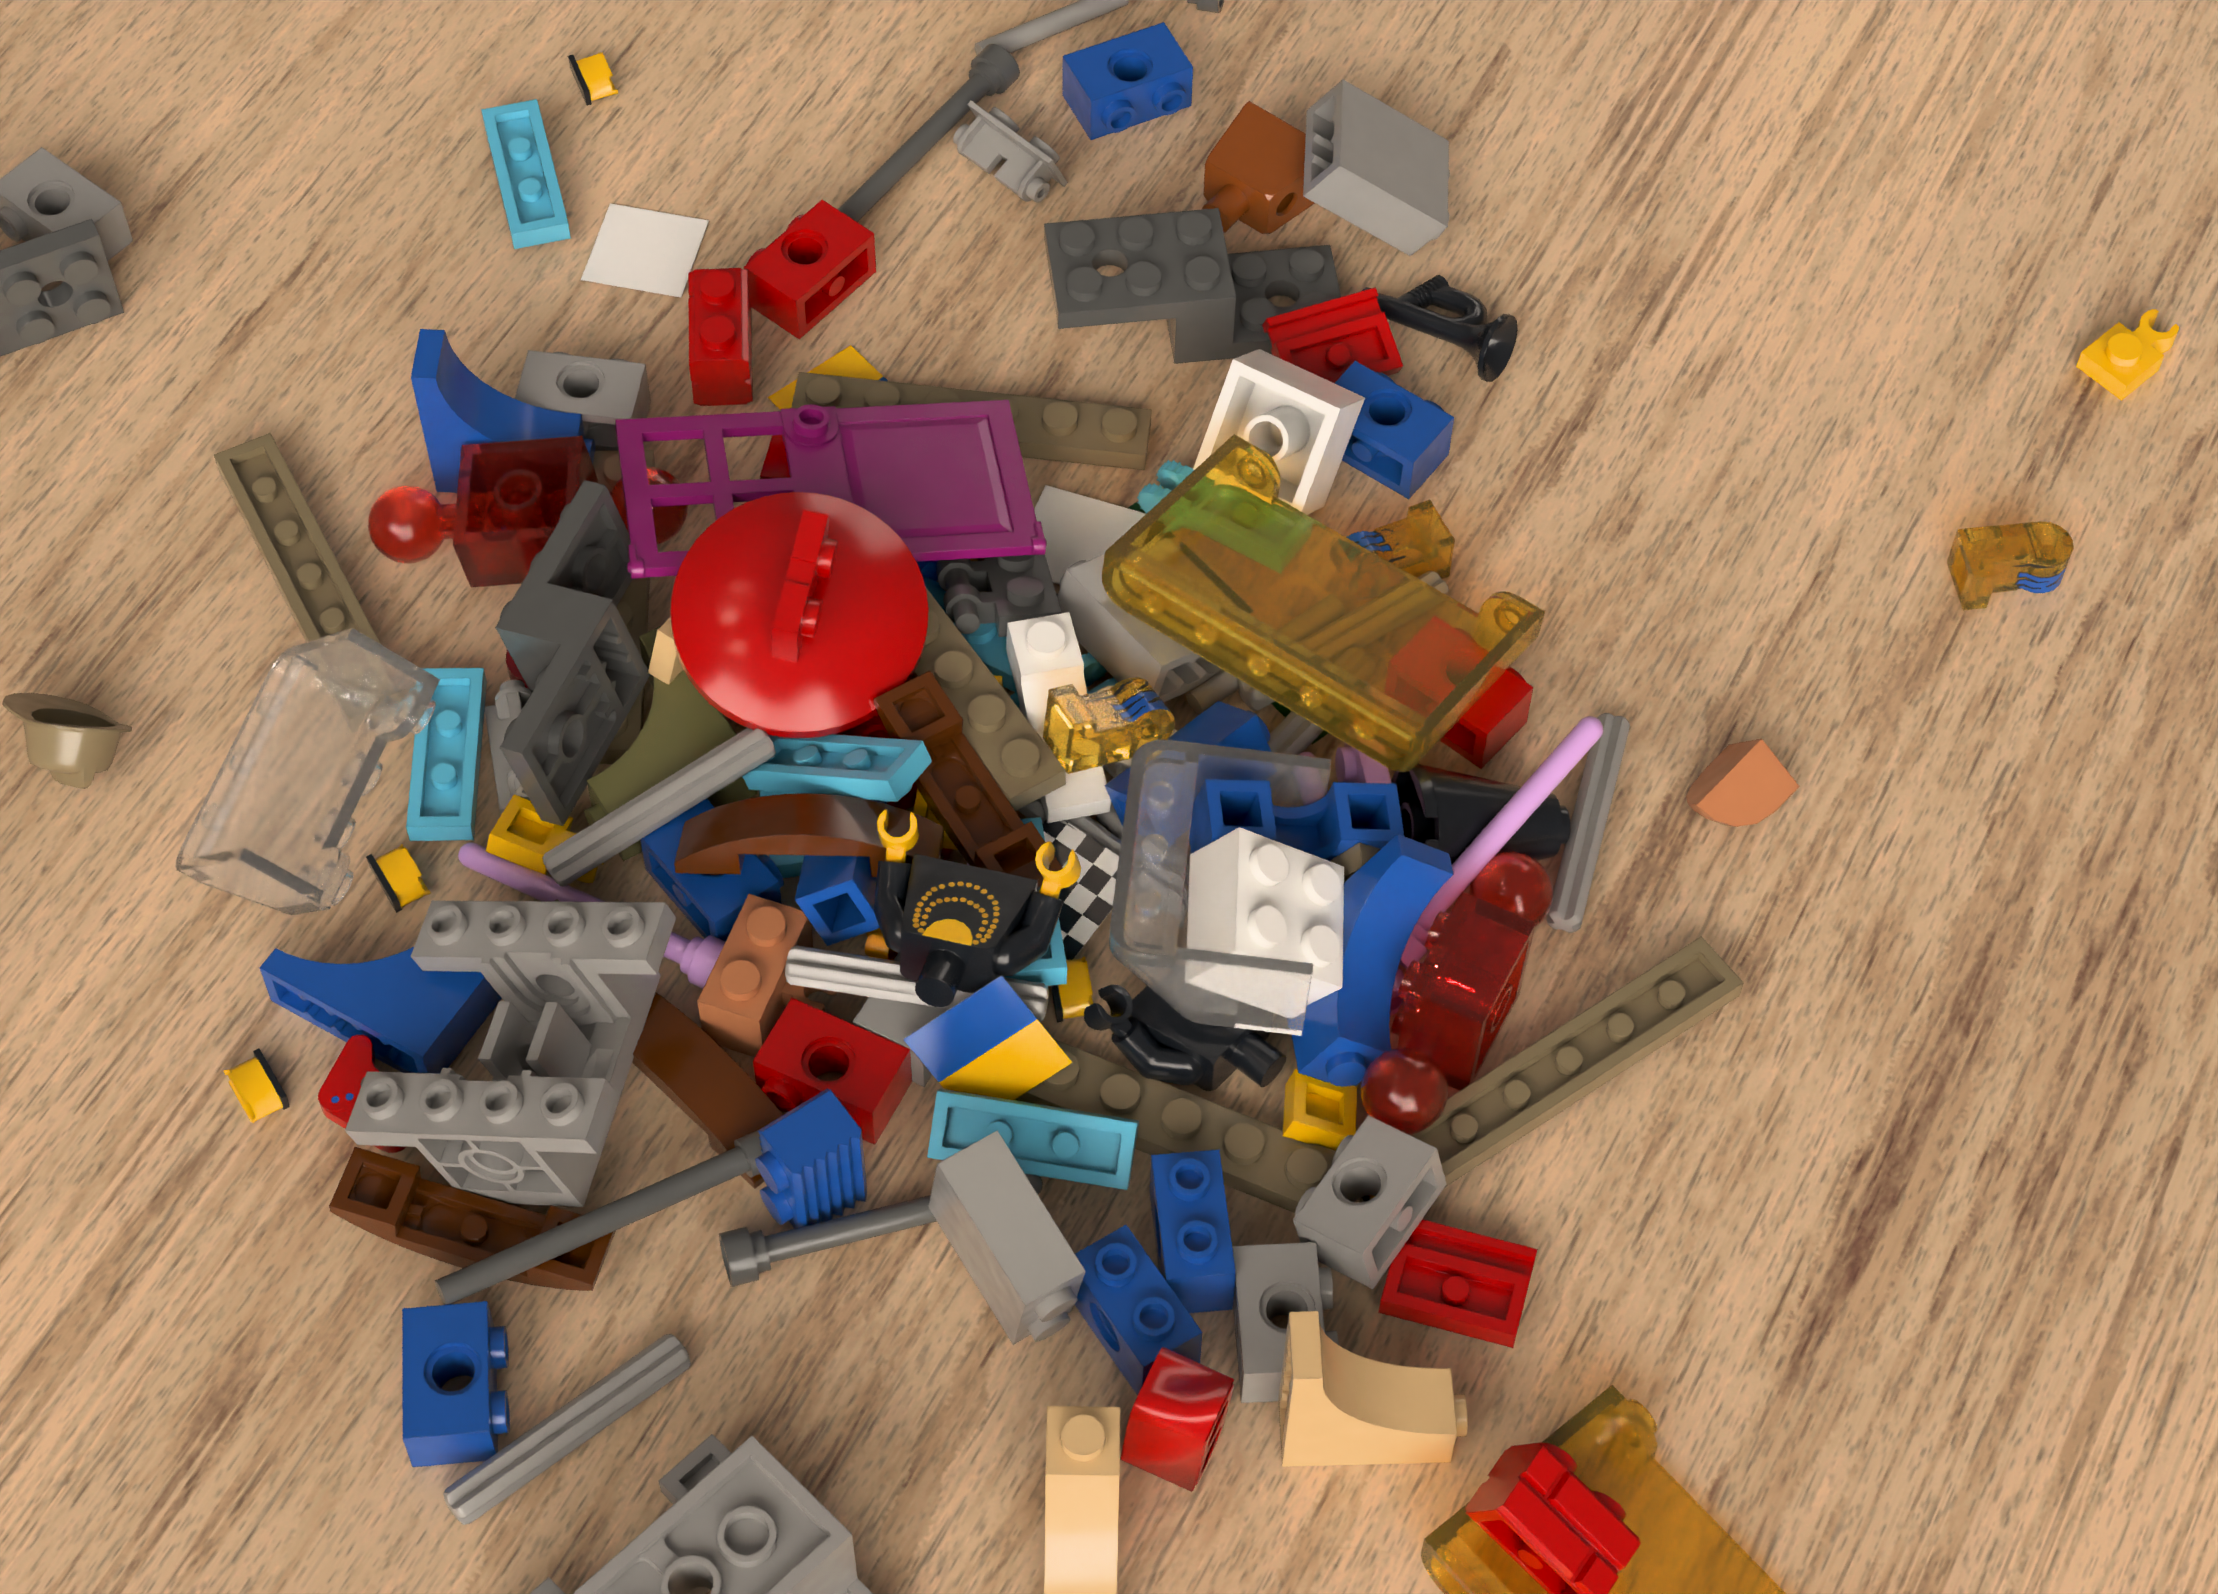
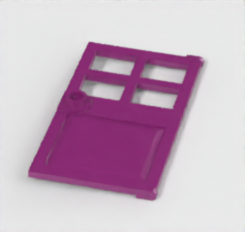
M1009 400L853 408L821 407L809 404L799 408L781 409V411L615 420L630 539L627 569L631 574V579L677 576L680 565L689 551L658 552L652 507L713 504L715 520L734 509L733 502H749L764 496L790 492L830 495L847 500L866 509L893 529L909 548L916 562L1045 555L1047 541L1044 537L1041 521L1037 522ZM765 435L783 436L790 478L730 481L723 438ZM688 439L704 440L710 482L649 485L643 442Z

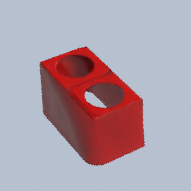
M1162 1346L1130 1412L1120 1460L1191 1492L1194 1491L1222 1433L1235 1385L1233 1384L1234 1379Z

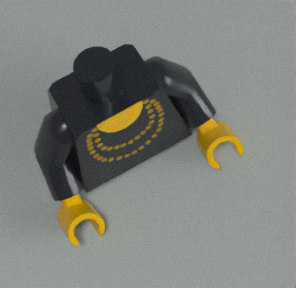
M885 809L879 815L877 821L878 834L883 847L886 848L885 861H878L874 914L887 947L900 953V973L906 979L917 981L915 991L920 1000L934 1007L948 1006L953 1002L957 990L973 994L1001 975L1003 977L1015 975L1040 959L1047 952L1064 903L1063 900L1058 899L1060 891L1076 883L1080 877L1081 865L1073 849L1068 856V863L1063 869L1050 871L1049 865L1054 858L1055 847L1051 841L1041 845L1035 858L1036 866L1044 878L1038 892V880L920 854L914 855L912 864L905 863L906 852L914 847L919 837L917 819L914 813L910 812L911 826L909 831L901 837H893L886 832L888 827V810Z

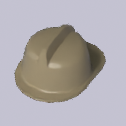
M14 693L5 696L2 703L9 712L20 718L24 723L27 755L30 763L38 768L49 770L52 777L60 784L80 789H86L91 785L95 773H101L110 768L121 733L132 731L131 726L116 722L100 710L68 698L38 693Z

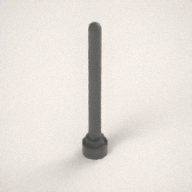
M987 45L972 60L969 80L838 210L858 222L971 110L967 105L970 100L977 104L985 95L1001 94L1018 79L1020 70L1013 56L999 45Z
M1025 1174L1036 1193L1039 1194L1043 1187L1041 1177ZM931 1195L767 1236L763 1235L762 1230L749 1233L747 1227L719 1233L722 1257L730 1285L734 1287L758 1281L759 1273L770 1271V1263L937 1222L928 1207Z

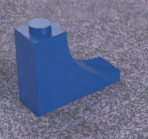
M420 329L411 380L436 491L574 498L583 483L584 475H592L596 451L595 440L585 438L582 414L565 413L536 407L499 392L480 380L459 360L447 339L445 330Z
M1397 834L1344 882L1342 988L1293 1013L1288 1012L1298 1073L1331 1083L1335 1086H1357L1392 1055L1389 1022L1396 973L1407 941L1422 912L1438 890L1454 875L1449 853Z
M414 947L382 959L350 964L321 963L305 960L275 948L260 966V971L272 1002L345 1042L355 1035L367 1036L372 1042L375 1058L402 1073L440 1074L442 1068H449L502 999L481 972L422 971L411 958Z

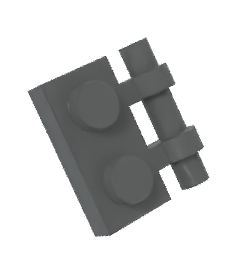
M1045 555L981 558V561H971L970 559L939 560L936 564L935 570L939 585L944 591H947L943 598L946 614L963 634L975 632L980 624L995 623L998 636L1007 637L1008 622L1061 614Z

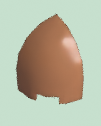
M1762 739L1729 744L1693 782L1686 795L1688 805L1702 817L1725 826L1739 827L1758 824L1776 812L1800 786Z

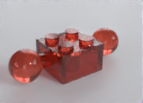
M583 436L461 445L456 503L441 504L433 494L417 486H397L381 494L372 505L368 516V532L375 548L383 556L404 564L418 563L428 559L438 551L444 539H453V547L471 588L522 584L529 572L533 558L538 552L542 551L559 523L564 507L571 503L584 480L598 483V478ZM647 467L649 485L680 483L674 475L664 469ZM621 477L609 493L628 530ZM688 505L652 507L657 544L670 540L682 529L688 515Z
M1519 852L1496 854L1470 883L1469 894L1462 891L1451 913L1448 914L1440 911L1437 914L1425 942V947L1430 949L1423 963L1416 960L1410 963L1398 990V997L1404 1000L1397 1011L1391 1028V1033L1399 1036L1398 1046L1375 1058L1364 1073L1361 1083V1098L1369 1116L1406 1134L1418 1133L1430 1127L1441 1116L1447 1102L1448 1086L1460 1091L1474 1082L1519 997L1535 927L1545 919L1552 905L1553 887L1551 879L1545 868L1533 857Z

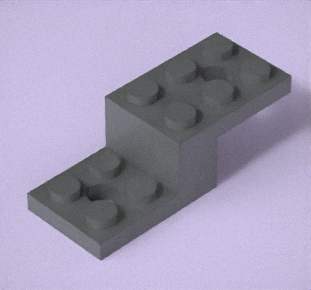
M1219 208L1044 224V241L1058 329L1166 319L1174 364L1233 359L1258 349L1272 354V345L1268 333H1265L1262 327L1266 318L1341 297L1330 245L1228 254ZM1106 265H1114L1120 267L1124 272L1117 276H1104L1097 269ZM1274 296H1286L1293 299L1295 303L1287 307H1278L1273 305L1268 299Z
M92 219L0 250V357L124 313L100 235ZM63 281L52 290L41 291L45 285L51 282Z
M586 480L583 481L571 503L567 504L562 510L559 523L542 551L538 552L533 558L527 576L513 599L504 606L500 620L495 627L529 690L532 692L519 716L507 727L500 749L540 819L560 826H564L586 788L587 780L594 774L650 676L617 609L618 603L633 580L627 569L629 562L628 545H630L629 532L606 485Z

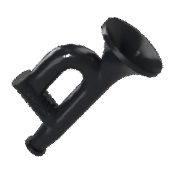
M1441 275L1434 276L1432 279L1398 298L1378 293V304L1381 312H1385L1388 320L1463 348L1475 360L1481 380L1493 382L1505 369L1512 355L1518 331L1517 320L1513 315L1502 314L1493 322L1486 324L1487 309L1481 300L1467 292L1450 287L1447 280ZM1365 287L1362 291L1367 290V289H1371V288ZM1434 305L1461 315V317L1444 316L1426 308Z

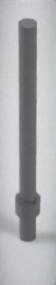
M758 1130L734 1141L735 1148L435 1280V1286L443 1304H453L746 1173L749 1177H754L760 1174L755 1162V1158L762 1155Z

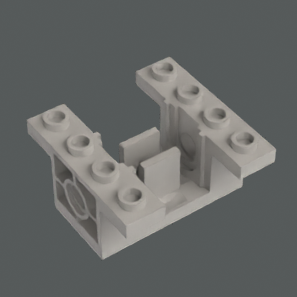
M431 901L411 958L422 971L481 972L504 1000L498 1002L478 1058L493 1076L492 1081H468L461 1074H456L452 1068H442L440 1074L367 1072L345 1132L357 1145L417 1147L446 1181L456 1189L506 1204L584 1207L634 1058L633 1052L643 1031L661 977L658 971L676 916L666 902Z
M713 1434L659 1480L661 1492L673 1505L573 1593L706 1594L709 1590H712L710 1594H873L857 1578L852 1533L753 1436L731 1453ZM548 1577L530 1594L565 1593Z

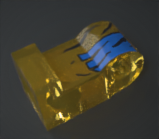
M1427 500L1408 507L1407 517L1376 528L1373 532L1361 531L1343 538L1332 548L1328 560L1350 599L1355 603L1364 604L1379 600L1428 571L1437 572L1441 579L1449 577L1455 539L1431 500Z
M2041 521L1957 529L1947 559V565L1963 611L1987 608L1992 593L2015 591L2017 589H2024L2032 593L2053 591L2060 585L2074 549L2073 540L2069 533L2061 526Z
M1140 677L1127 678L1108 690L1080 695L1073 684L1051 688L1048 691L1043 740L1066 769V772L1070 774L1134 758L1136 755L1157 749L1173 733L1175 717L1149 682Z

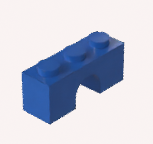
M1205 779L1187 817L1191 854L1239 827L1328 861L1358 843L1381 849L1397 834L1404 836L1397 785L1389 783L1333 782L1328 793L1314 803L1299 807H1280L1272 803L1270 781Z

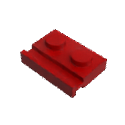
M1376 287L1266 318L1262 325L1264 332L1268 333L1272 345V355L1332 383H1335L1354 361L1359 362L1374 372H1380L1387 376L1399 373L1403 367L1385 312H1381L1378 304Z
M1422 1219L1389 1267L1378 1313L1513 1348L1538 1249Z

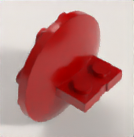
M790 492L764 496L746 502L719 517L706 528L687 552L678 570L671 597V625L675 649L681 666L697 691L710 705L736 723L752 730L758 728L764 730L768 735L784 738H815L837 734L852 729L877 715L878 712L874 706V698L910 681L920 662L928 630L929 608L924 579L915 558L903 540L889 525L866 509L847 500L818 493Z

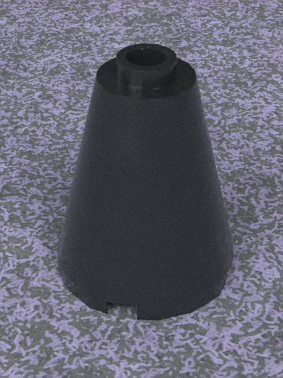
M1418 763L1399 766L1396 768L1391 779V784L1397 785L1404 836L1449 853L1451 865L1522 787ZM1551 793L1477 877L1554 857L1558 853L1561 844H1565L1569 839L1570 816L1567 808L1560 806L1557 797Z

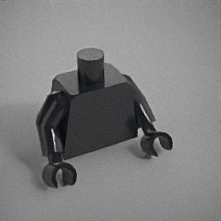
M1187 947L1133 1000L1127 990L1120 985L1111 984L1099 989V996L1110 1007V1015L1098 1003L1087 1006L1084 1010V1021L1092 1029L1099 1031L1110 1028L1113 1032L1112 1042L1138 1072L1148 1079L1187 1086L1194 1084L1205 1091H1213L1238 1069L1260 1087L1264 1088L1277 1077L1286 1062V1055L1266 1041L1272 1032L1274 1007L1187 977Z

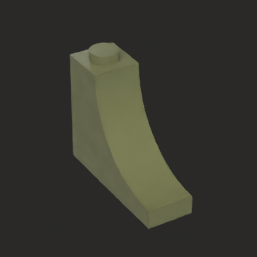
M661 626L639 636L642 659L648 670L657 630ZM684 670L670 684H666L652 675L649 676L648 680L654 690L653 701L643 729L633 744L617 761L601 773L587 780L591 807L585 809L584 812L589 826L737 735L724 715L710 705L697 691ZM740 777L707 799L716 808L721 805L748 799L758 793L757 790H749L743 777ZM637 841L618 853L623 861L642 852L641 841Z

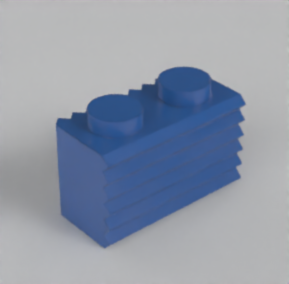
M825 1089L758 1130L762 1155L755 1158V1162L767 1185L760 1190V1195L767 1210L778 1224L782 1225L789 1221L793 1228L796 1229L832 1220L833 1215L843 1216L845 1208H855L856 1200L866 1202L867 1183L862 1130L830 1089Z

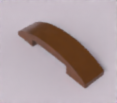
M928 671L874 698V706L890 738L922 740L932 762L914 783L939 824L944 826V831L970 866L1038 880L1037 891L1039 892L1044 878L1036 866L1035 858L1041 845L1046 842L1032 821L1024 825L962 733V717L932 672ZM1054 855L1049 865V870L1059 871L1063 867Z
M813 793L769 795L732 802L700 813L684 822L674 862L675 873L741 874L745 854L870 857L872 877H877L878 861H885L886 848L883 847L878 834L877 821L879 815L887 809L888 827L886 832L890 836L901 837L910 829V811L862 798ZM914 813L917 819L919 837L914 847L906 852L905 863L912 864L915 854L941 859L944 826Z
M655 992L643 1031L633 1052L634 1058L632 1063L708 1134L710 1147L716 1153L722 1154L735 1148L734 1141L757 1131L783 1116L763 1090L726 1051L677 1007ZM746 1173L741 1175L754 1189L764 1182L761 1174L754 1177H749Z
M354 1147L329 1205L330 1212L369 1233L416 1253L460 1268H465L582 1216L581 1214L551 1205L547 1215H543L421 1178L420 1166L358 1147ZM616 1231L506 1280L555 1289L593 1291Z

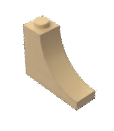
M1318 1311L1289 1312L1278 1398L1282 1467L1451 1463L1456 1437H1466L1468 1428L1465 1394H1453L1451 1368L1400 1366L1365 1358L1333 1342L1321 1328Z
M1047 1406L1044 1594H1117L1120 1407Z

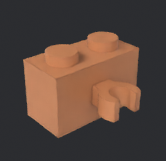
M748 894L697 1000L701 1029L719 1046L755 1057L791 998L825 1012L824 1004L809 1000L807 997L814 992H824L832 996L837 995L838 992L790 985L786 982L785 965L791 947L804 946L814 948L811 923L802 910Z

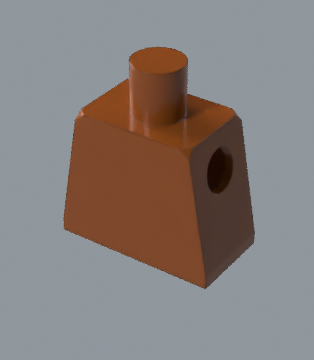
M1250 101L1243 106L1208 155L1205 163L1203 195L1208 202L1202 209L1219 208L1224 233L1239 220L1261 234H1271L1315 204L1303 196L1306 134Z

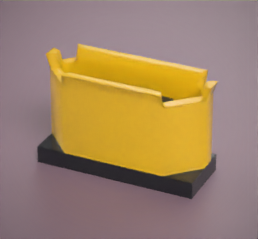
M603 52L580 60H575L574 55L568 56L570 69L586 105H591V101L618 94V90L615 89L611 80L613 74Z
M403 844L376 859L372 854L366 856L373 874L396 913L402 910L401 907L431 894L420 877L422 876L420 870Z
M1085 957L1066 961L1067 984L1050 986L1057 1023L1063 1022V1019L1084 1016L1085 1008L1093 1004V991Z
M259 1048L253 1051L255 1057L231 1069L223 1070L224 1074L228 1075L230 1079L228 1083L252 1123L281 1108L285 1110L290 1107L287 1095Z

